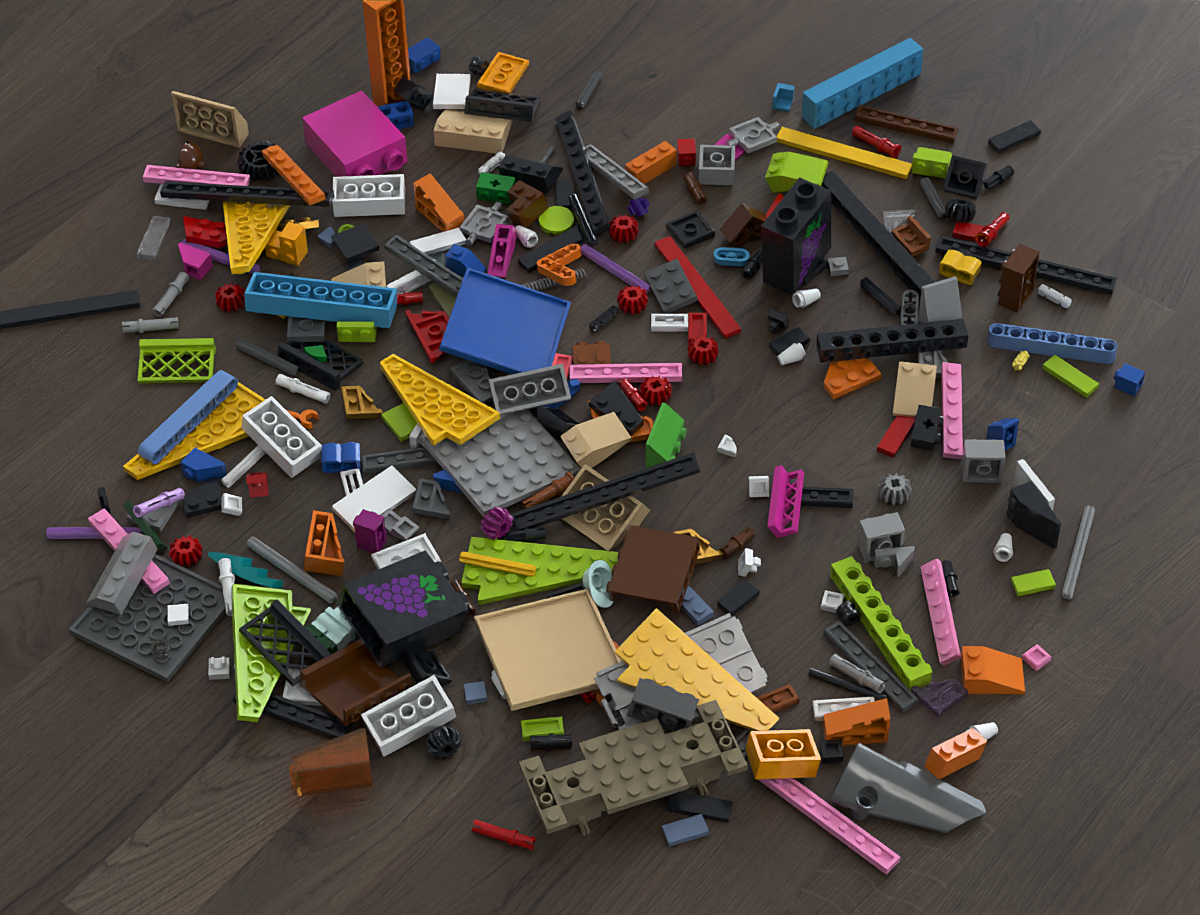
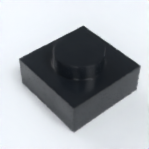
M841 739L820 741L822 763L843 761Z

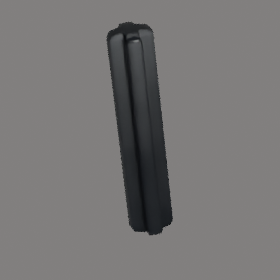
M868 277L861 279L860 286L892 314L897 315L901 312V306Z

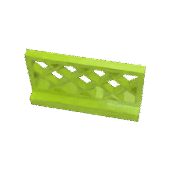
M214 338L140 339L138 384L205 383L213 376L214 356L216 354ZM210 354V358L205 362L199 359L202 355ZM153 355L155 358L151 362L147 363L144 360V356ZM165 355H172L174 357L168 363L162 359ZM183 355L192 356L186 363L180 359ZM196 360L201 365L193 370L189 365ZM159 361L164 366L156 371L152 366ZM178 361L182 366L175 371L170 366ZM204 368L209 372L208 376L198 375ZM148 369L154 373L150 377H143V373ZM166 369L172 372L169 377H163L160 374ZM184 369L191 372L187 377H182L179 373Z

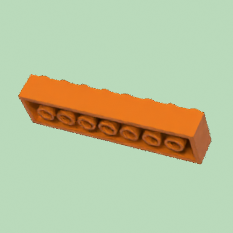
M362 0L373 103L376 106L406 101V99L393 91L402 76L411 80L404 1Z

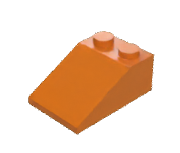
M962 646L960 663L963 694H1025L1022 658L984 646Z

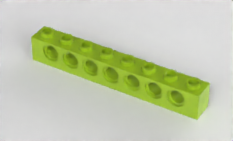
M850 556L831 564V579L840 592L845 594L844 598L846 601L854 603L855 610H858L861 614V623L901 682L911 692L929 685L931 675L933 674L931 666L925 663L920 650L914 647L911 637L905 634L900 621L892 615L889 605H885L880 592L874 589L871 579L865 576L860 563Z

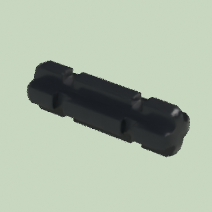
M612 305L599 315L596 320L589 323V329L597 332L600 327H603L619 314V309Z

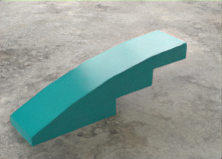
M208 552V556L217 563L223 558L230 559L232 573L241 578L271 588H283V580L267 577L268 569L252 567V558L220 552Z

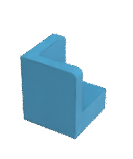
M778 83L773 95L772 109L789 112L794 100L795 86Z

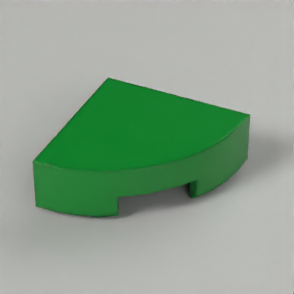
M323 345L304 347L306 355L317 359L319 362H326L327 357Z

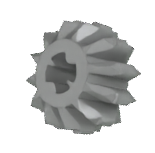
M897 472L894 476L888 473L887 477H882L878 486L880 499H884L885 504L892 502V505L895 503L901 505L903 501H907L912 489L909 479H905L904 475L898 476Z

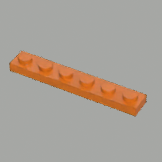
M278 145L262 150L263 157L309 206L325 200V193Z

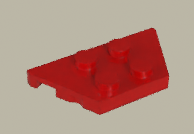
M183 217L186 242L221 248L228 244L224 222Z
M411 310L405 311V316L430 363H434L446 353L440 351L439 348L449 321L448 315L445 311H422V314H411Z

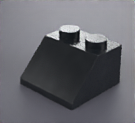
M952 155L943 189L978 198L989 164Z

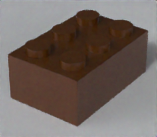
M1019 244L1016 249L1011 251L1009 259L1005 260L1001 266V271L1003 272L999 280L1001 286L997 293V296H999L998 305L1017 313L1034 291L1039 251Z

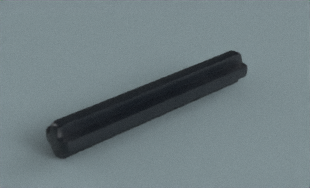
M576 194L570 195L568 197L586 241L590 247H593L598 242L578 196Z

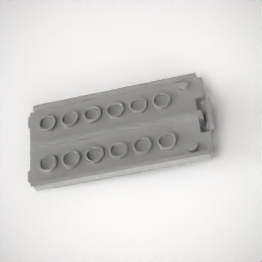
M728 613L685 633L751 693L766 687V678L768 676L764 668L760 667L742 631L743 627L735 616L732 617ZM623 661L597 672V677L594 678L602 697L609 694L612 696L609 703L603 699L601 704L612 726L619 730L644 723L627 716L636 689L617 682V678L629 667ZM696 710L692 720L699 718Z

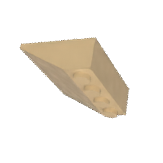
M172 91L171 95L179 132L238 148L241 147L249 132L247 121L235 107Z
M445 109L437 119L433 130L435 146L496 154L498 152L503 153L513 120L465 114V110Z
M584 464L562 496L609 480ZM628 496L563 518V520L607 551H612L623 541L630 525L639 526L650 509L633 496Z

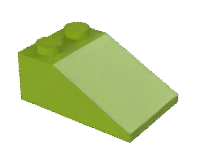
M793 152L775 153L770 161L765 179L772 193L789 191L799 177L821 186L828 161Z

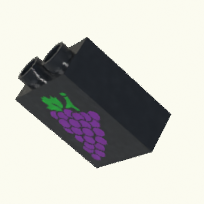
M799 177L762 224L764 283L793 296L803 286L808 275L816 269L831 249L830 190Z
M426 550L345 583L338 606L380 668L405 657L404 649L406 646L424 649L461 633L467 613L470 612V604L466 595L462 591L456 592L448 582L449 576L445 566L439 561L434 562Z

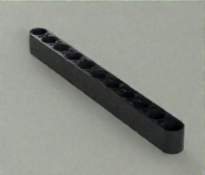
M835 172L825 173L821 187L831 191V204L908 289L914 290L919 294V300H921L922 286L935 283V281Z

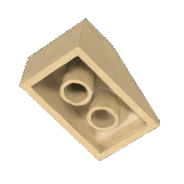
M384 261L362 264L331 278V281L386 287Z
M899 361L893 416L916 418L918 405L932 407L936 365Z
M615 412L575 425L560 436L581 468L584 464L593 468L632 440Z

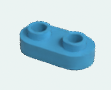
M720 247L714 251L713 259L718 265L745 266L748 263L750 254L742 248Z

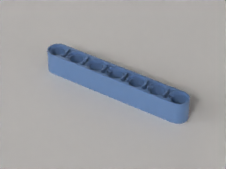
M1000 323L990 325L987 338L988 345L993 348L1013 351L1026 350L1028 353L1048 356L1056 355L1061 358L1111 364L1115 361L1118 347L1117 343L1111 339Z
M219 370L141 443L138 448V455L153 464L160 462L236 389L238 379L223 370Z

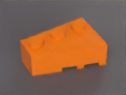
M313 510L303 571L343 577L344 559L341 554V546L337 537L333 513Z
M887 698L827 713L823 716L825 740L841 739L842 746L857 745L858 743H888L890 713Z

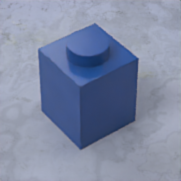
M1124 363L1122 368L1117 369L1114 379L1116 381L1114 388L1135 396L1143 385L1145 371Z

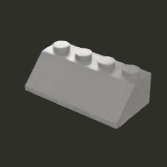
M563 364L489 379V389L495 410L500 412V415L571 400Z
M132 532L121 539L88 598L87 605L122 615L157 551V547L150 536Z

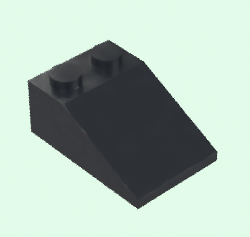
M1032 481L1011 488L1010 497L1008 498V510L1006 511L1008 519L1013 521L1020 530L1053 549L1057 548L1061 522Z

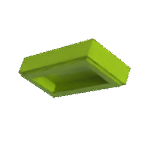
M1049 569L1011 577V583L1017 597L1055 589L1056 586Z
M562 717L521 720L523 742L530 741L531 735L564 734Z

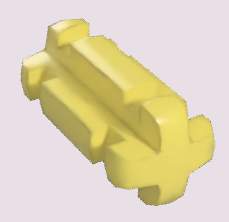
M1026 350L1020 351L1012 363L1015 371L1022 370V367H1024L1030 355Z

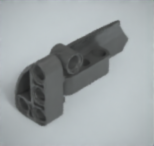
M861 743L857 744L830 798V801L845 809L849 807L850 814L857 820H865L868 815L942 833H948L968 821L986 815L982 801L940 779L938 780L936 777L907 762L901 761L897 763Z

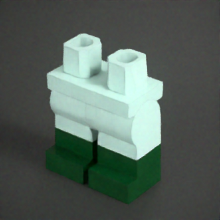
M328 607L309 626L304 625L331 654L343 649L350 641L356 638L355 631L349 622L345 620L338 607L334 610Z

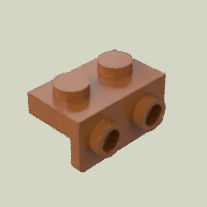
M912 216L907 217V224L892 230L891 234L912 257L929 250L931 237Z
M596 341L594 344L587 345V342H578L572 346L574 365L611 364L610 343Z

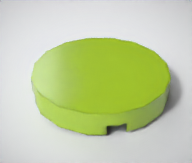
M562 206L549 207L539 216V226L547 234L554 233V235H560L571 229L574 224L573 213Z

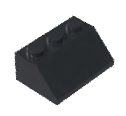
M507 155L498 166L500 175L515 177L516 183L520 180L544 193H549L563 171L562 167Z

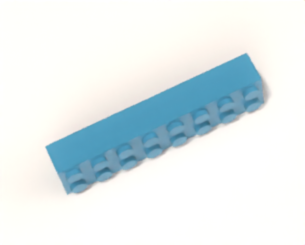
M910 37L804 91L801 118L815 129L919 76L922 69L923 48Z
M254 272L245 291L246 311L334 322H374L376 327L390 328L397 309V289Z

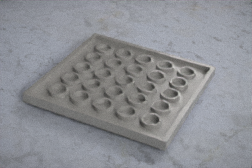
M528 409L500 415L498 421L462 445L445 438L433 446L427 437L422 438L423 446L438 464L455 480V484L483 517L488 513V510H492L495 506L506 508L535 495L550 486L554 479L558 480L565 476L566 472L569 471L576 477L581 470Z

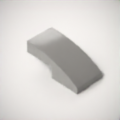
M390 509L381 515L384 516L386 532L401 540H408L419 529V526L407 517L403 516L401 518Z

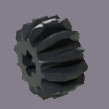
M950 199V201H947L945 215L952 221L971 222L976 213V206L969 200Z
M442 725L439 729L435 728V731L428 733L429 737L425 739L429 754L437 760L441 758L445 760L448 756L452 757V754L458 752V748L462 746L458 731L450 725L446 727Z

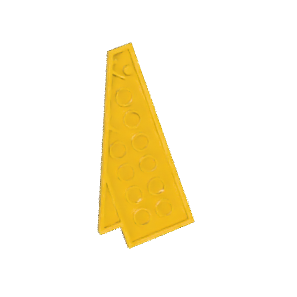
M223 201L231 274H244L251 271L290 205Z
M395 354L380 361L381 370L433 446L445 438L462 445L500 419V412Z
M238 382L236 389L160 462L153 464L137 454L123 466V469L136 480H140L180 464L194 448L208 453L247 438L249 435L242 429V416L266 399Z
M657 608L614 653L629 666L617 678V682L636 689L640 678L650 679L658 685L670 686L680 693L694 695L695 698L699 699L698 705L716 700L727 722L752 731H769L779 720L778 716Z

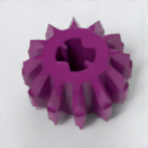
M495 506L484 515L480 529L489 539L500 540L502 536L505 537V534L513 525V517L505 508Z

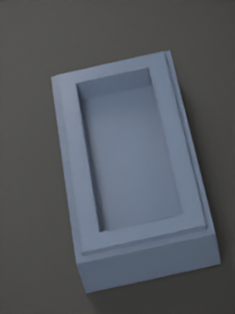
M702 814L662 825V832L669 847L709 835V830Z

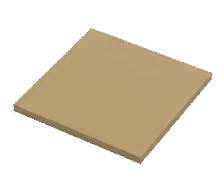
M589 589L474 616V623L511 711L599 689L594 680L597 677L596 673L621 662V659L614 654L616 651L615 645Z

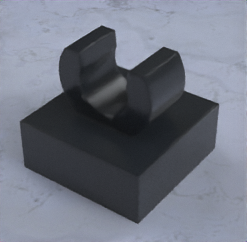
M772 309L768 313L770 331L777 334L780 327L787 329L789 325L788 317Z

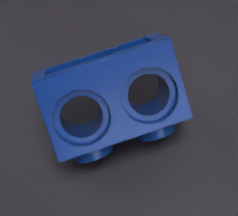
M409 101L377 106L397 129L414 126L413 112Z

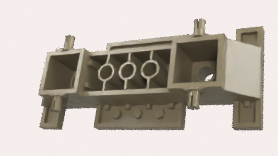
M714 700L697 706V713L702 723L668 734L664 733L657 718L580 742L579 749L583 756V761L548 772L545 771L539 756L520 761L519 768L547 834L568 828L569 826H579L582 835L585 836L591 832L587 822L600 817L601 811L606 810L608 814L688 788H698L700 795L708 796L709 791L706 784L719 779V774L724 769L727 776L746 771L748 765L717 701Z

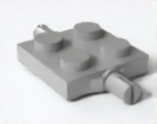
M757 117L729 128V134L734 139L726 143L730 146L740 145L749 154L776 143L777 136L772 131L779 129L780 125L777 121L772 124H766Z
M496 201L492 208L476 205L461 224V232L469 235L468 239H466L468 245L470 244L471 246L476 239L492 243L496 224L506 225L508 216L498 211L502 207L500 202Z

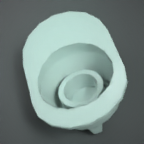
M602 560L591 564L590 568L584 572L582 581L584 588L589 589L594 602L600 607L607 608L613 604V601H610L609 594L606 592L607 583L612 579V572L609 565Z

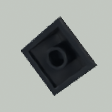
M538 406L537 408L538 422L551 436L563 444L565 443L560 436L575 425L580 424L559 408Z
M406 646L404 649L406 667L417 684L435 675L441 687L452 682L448 672L433 651Z

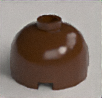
M187 140L178 157V166L175 165V168L202 170L205 161L203 160V151L199 145Z

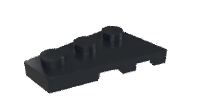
M615 381L589 401V407L601 416L615 412L630 436L643 426V419Z

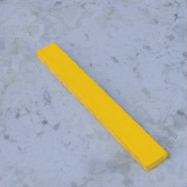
M782 127L777 135V143L907 180L912 170L911 163Z

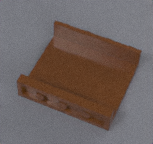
M630 525L629 531L624 535L623 548H620L618 552L617 565L613 566L612 579L608 581L606 586V592L609 594L610 601L614 602L616 594L669 604L671 613L679 614L701 549L699 537Z
M361 640L300 671L301 687L345 726L362 718L361 714L411 688V675L409 673L400 678L386 665L380 668Z

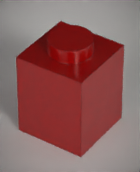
M677 139L678 166H696L695 139Z

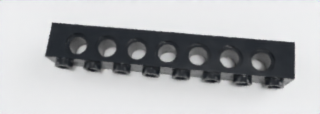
M964 319L820 333L817 334L816 348L820 363L967 348L969 335Z

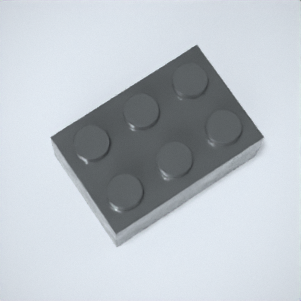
M640 678L627 716L643 722L658 718L662 729L674 732L690 727L699 699L695 698L692 694H683L675 691L670 686H661L653 680Z

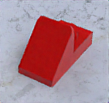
M267 472L248 473L246 480L249 496L251 498L268 496Z

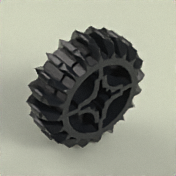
M261 141L260 143L254 142L253 145L248 144L247 148L244 147L239 152L238 157L240 172L250 175V179L253 178L254 182L256 180L262 182L264 179L269 181V178H275L276 175H280L262 155V150L275 146V143L270 144L269 141L266 143Z

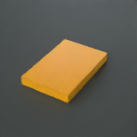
M498 52L478 81L477 88L487 91L511 93L529 66V60Z

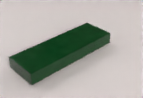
M127 501L123 507L146 536L152 538L157 550L160 552L165 551L167 546L143 516H135L133 512L135 505Z

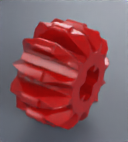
M620 214L619 217H613V220L610 221L609 234L613 241L618 240L620 243L622 241L628 243L629 240L634 241V238L638 236V222L634 219V216L628 217V214L625 216Z
M232 282L230 285L224 283V286L218 287V291L215 292L216 305L222 311L227 310L230 313L231 310H235L237 312V309L243 308L245 304L244 288L240 287L239 284L234 285Z
M632 284L631 287L625 286L624 289H620L617 303L620 310H624L625 314L629 312L632 315L635 312L640 314L641 310L646 308L648 297L645 289H641L640 286L634 287Z
M698 335L697 339L692 338L690 343H688V357L693 361V364L699 363L701 366L705 363L708 366L710 362L714 363L716 358H718V344L713 340V337L707 338L706 335L704 337Z
M652 375L651 379L645 378L644 382H641L640 395L647 403L650 402L651 406L654 404L660 406L661 403H667L671 397L672 386L671 383H668L667 378L662 379L660 375L658 377Z
M182 535L181 539L175 538L174 543H170L169 556L173 563L179 564L182 567L187 565L190 568L191 564L197 565L198 560L202 559L203 548L197 538L193 539L191 535L185 538Z

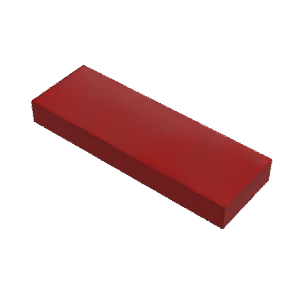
M896 416L878 444L877 451L894 458L913 429L916 418Z

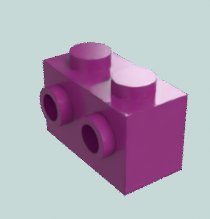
M363 509L353 521L357 548L376 553L381 551L387 542L384 516Z

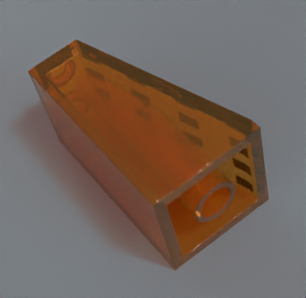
M365 728L292 755L293 764H289L292 789L296 788L298 796L373 786Z

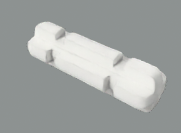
M498 152L478 169V174L493 171L500 165L505 154Z
M1042 284L1038 288L1039 295L1046 296L1047 299L1058 305L1060 303V306L1068 308L1071 305L1072 300L1069 297H1063V294L1051 288L1049 290L1048 286Z

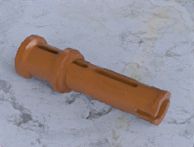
M568 471L562 478L554 479L550 486L522 501L523 509L544 503L556 495H563L575 477Z

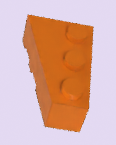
M431 173L413 183L415 206L419 212L442 232L460 228L465 219L464 213L456 206Z

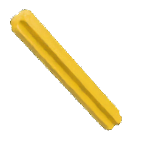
M464 551L459 556V562L531 577L536 574V566Z

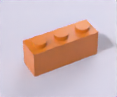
M664 141L626 163L625 170L640 182L646 184L677 165V150Z
M972 728L933 747L924 767L939 780L979 760L988 741Z

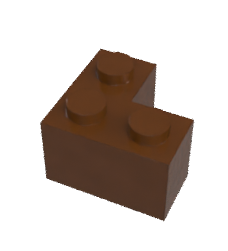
M520 180L507 191L512 202L507 211L512 223L516 226L520 225L528 228L549 208L542 192Z
M741 203L719 230L731 244L742 247L752 234L762 238L761 226L767 219V216L762 211Z

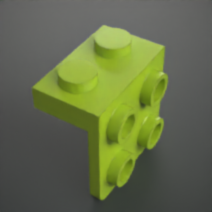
M919 147L913 155L911 173L946 179L952 153Z
M337 321L339 342L376 341L377 327L374 322Z

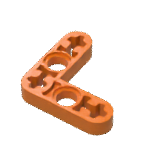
M569 244L538 260V272L564 286L575 284V271L565 265L581 257L580 245Z

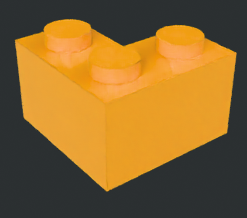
M288 222L282 232L275 230L265 246L266 256L299 266L308 252L305 226Z

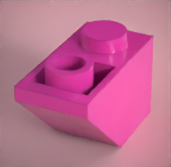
M180 242L178 246L185 273L188 276L202 280L213 267L211 254Z

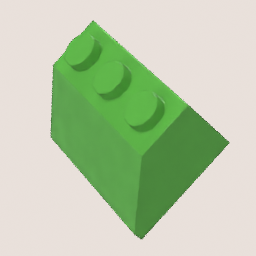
M662 403L646 443V468L676 459L675 455L676 453L679 454L681 449V439H685L687 429L684 428V419L666 403Z

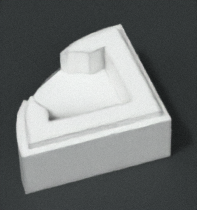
M724 435L717 448V452L735 458L737 447L730 436Z

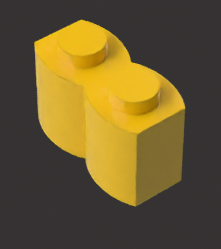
M948 250L940 263L939 273L947 278L956 276L957 281L966 285H972L981 270L982 262L975 257L965 256L955 250Z

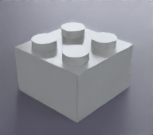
M700 145L699 183L702 185H734L735 146Z
M965 440L962 459L963 482L1002 483L1005 464L1004 440Z
M898 512L860 520L858 547L865 563L874 561L875 549L904 547L905 528Z

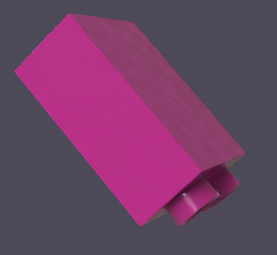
M362 90L302 117L305 143L335 177L382 175L388 171H396L403 164L407 163L405 136Z

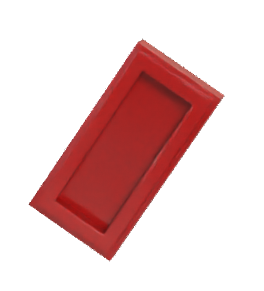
M956 221L952 237L976 242L975 237L978 232L982 231L984 226Z
M688 313V343H690L691 339H697L698 335L700 337L707 336V313Z

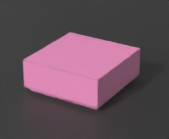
M1036 644L1022 655V659L1035 671H1038L1051 661V656Z

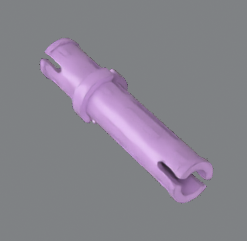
M181 488L170 492H163L156 498L134 506L133 512L136 517H141L162 507H169L174 502L184 499L185 493Z

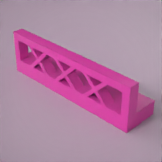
M782 465L776 466L774 469L767 527L776 538L798 533L804 480L802 469L790 473ZM797 478V480L792 485H790V479ZM795 491V495L789 500L788 497ZM793 506V511L787 515V511ZM791 521L792 527L785 529V526Z

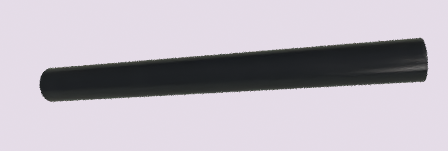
M810 668L808 673L811 677L867 697H874L875 700L886 699L888 696L882 693L878 694L874 690Z

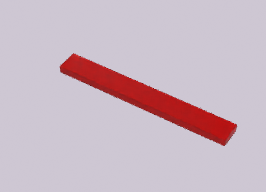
M671 236L655 241V248L666 262L678 259L697 296L698 301L696 302L707 313L708 318L724 339L741 333L740 326Z

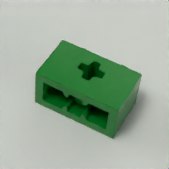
M481 172L476 185L477 199L511 204L512 202L507 191L516 184L515 177Z

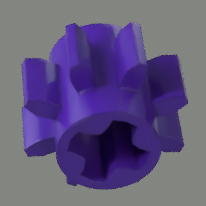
M640 197L629 201L630 206L627 208L630 215L635 214L636 217H639L649 212L647 207L650 206L647 198L642 199Z

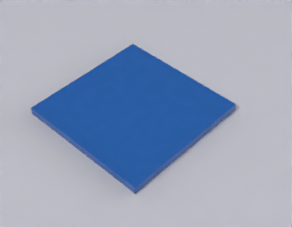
M467 267L439 350L509 374L552 366L571 302Z

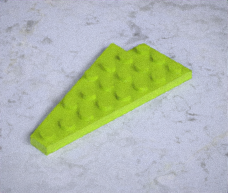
M471 537L469 553L536 566V574L531 577L465 564L461 585L463 588L480 590L478 605L582 583L584 572L590 568L593 562L598 560L605 561L612 572L613 566L617 565L618 552Z
M233 584L231 587L237 720L258 722L280 673L239 632V628L268 609L276 599L303 626L311 612V608L292 606V590ZM268 615L263 619V623L275 625V620ZM251 627L247 631L251 635H259L260 628ZM262 628V636L274 637V630ZM277 630L276 637L288 638V634L286 631ZM261 641V645L265 649H273V642ZM276 642L275 650L287 651L288 643ZM290 644V651H292L295 644ZM275 655L277 662L286 663L287 656Z

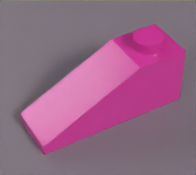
M496 224L488 268L489 275L506 278L517 237V231L513 225Z

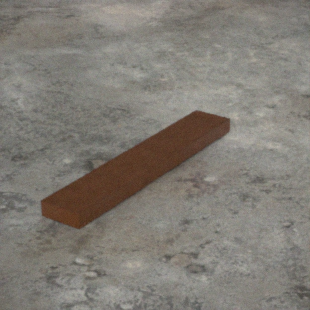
M862 105L858 106L854 115V121L953 144L959 131L957 127Z

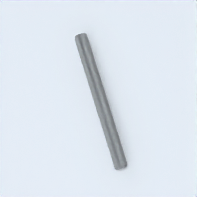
M1086 506L1084 508L1061 595L1064 599H1072L1095 513L1093 506Z
M254 536L247 540L249 548L331 604L336 601L337 594L266 544Z

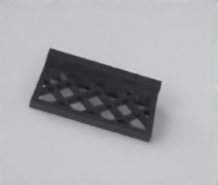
M474 89L470 96L467 95L465 98V114L532 122L534 113L541 103V97Z
M326 339L324 342L289 341L287 344L281 342L278 345V357L297 365L298 371L334 391L340 387V382L364 363L363 359ZM324 345L327 347L324 348L325 354H328L326 362H329L330 365H325L317 361V359L306 355L303 346ZM331 353H338L341 356H331ZM342 361L343 363L340 365H332V362ZM345 361H353L355 363L345 364ZM336 370H344V371L340 374V373L337 372Z
M278 599L273 601L268 609L239 628V632L292 687L298 684L301 679L300 675L293 678L288 673V669L301 671L309 667L303 665L304 658H312L315 662H318L331 655ZM270 615L275 620V625L264 624L263 619ZM251 627L260 628L259 635H251L247 630ZM262 628L274 630V637L262 636ZM277 630L286 631L288 638L276 637ZM261 641L273 642V649H265L261 645ZM276 642L288 643L287 651L275 650ZM290 644L299 645L302 648L301 652L290 651ZM275 655L287 656L286 663L277 662ZM289 656L301 657V665L289 664Z

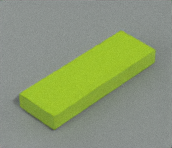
M1053 355L1043 364V370L1086 398L1099 386L1098 382L1056 355Z

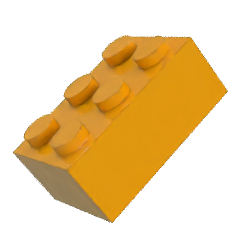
M810 729L750 731L745 750L755 779L816 777L821 758Z

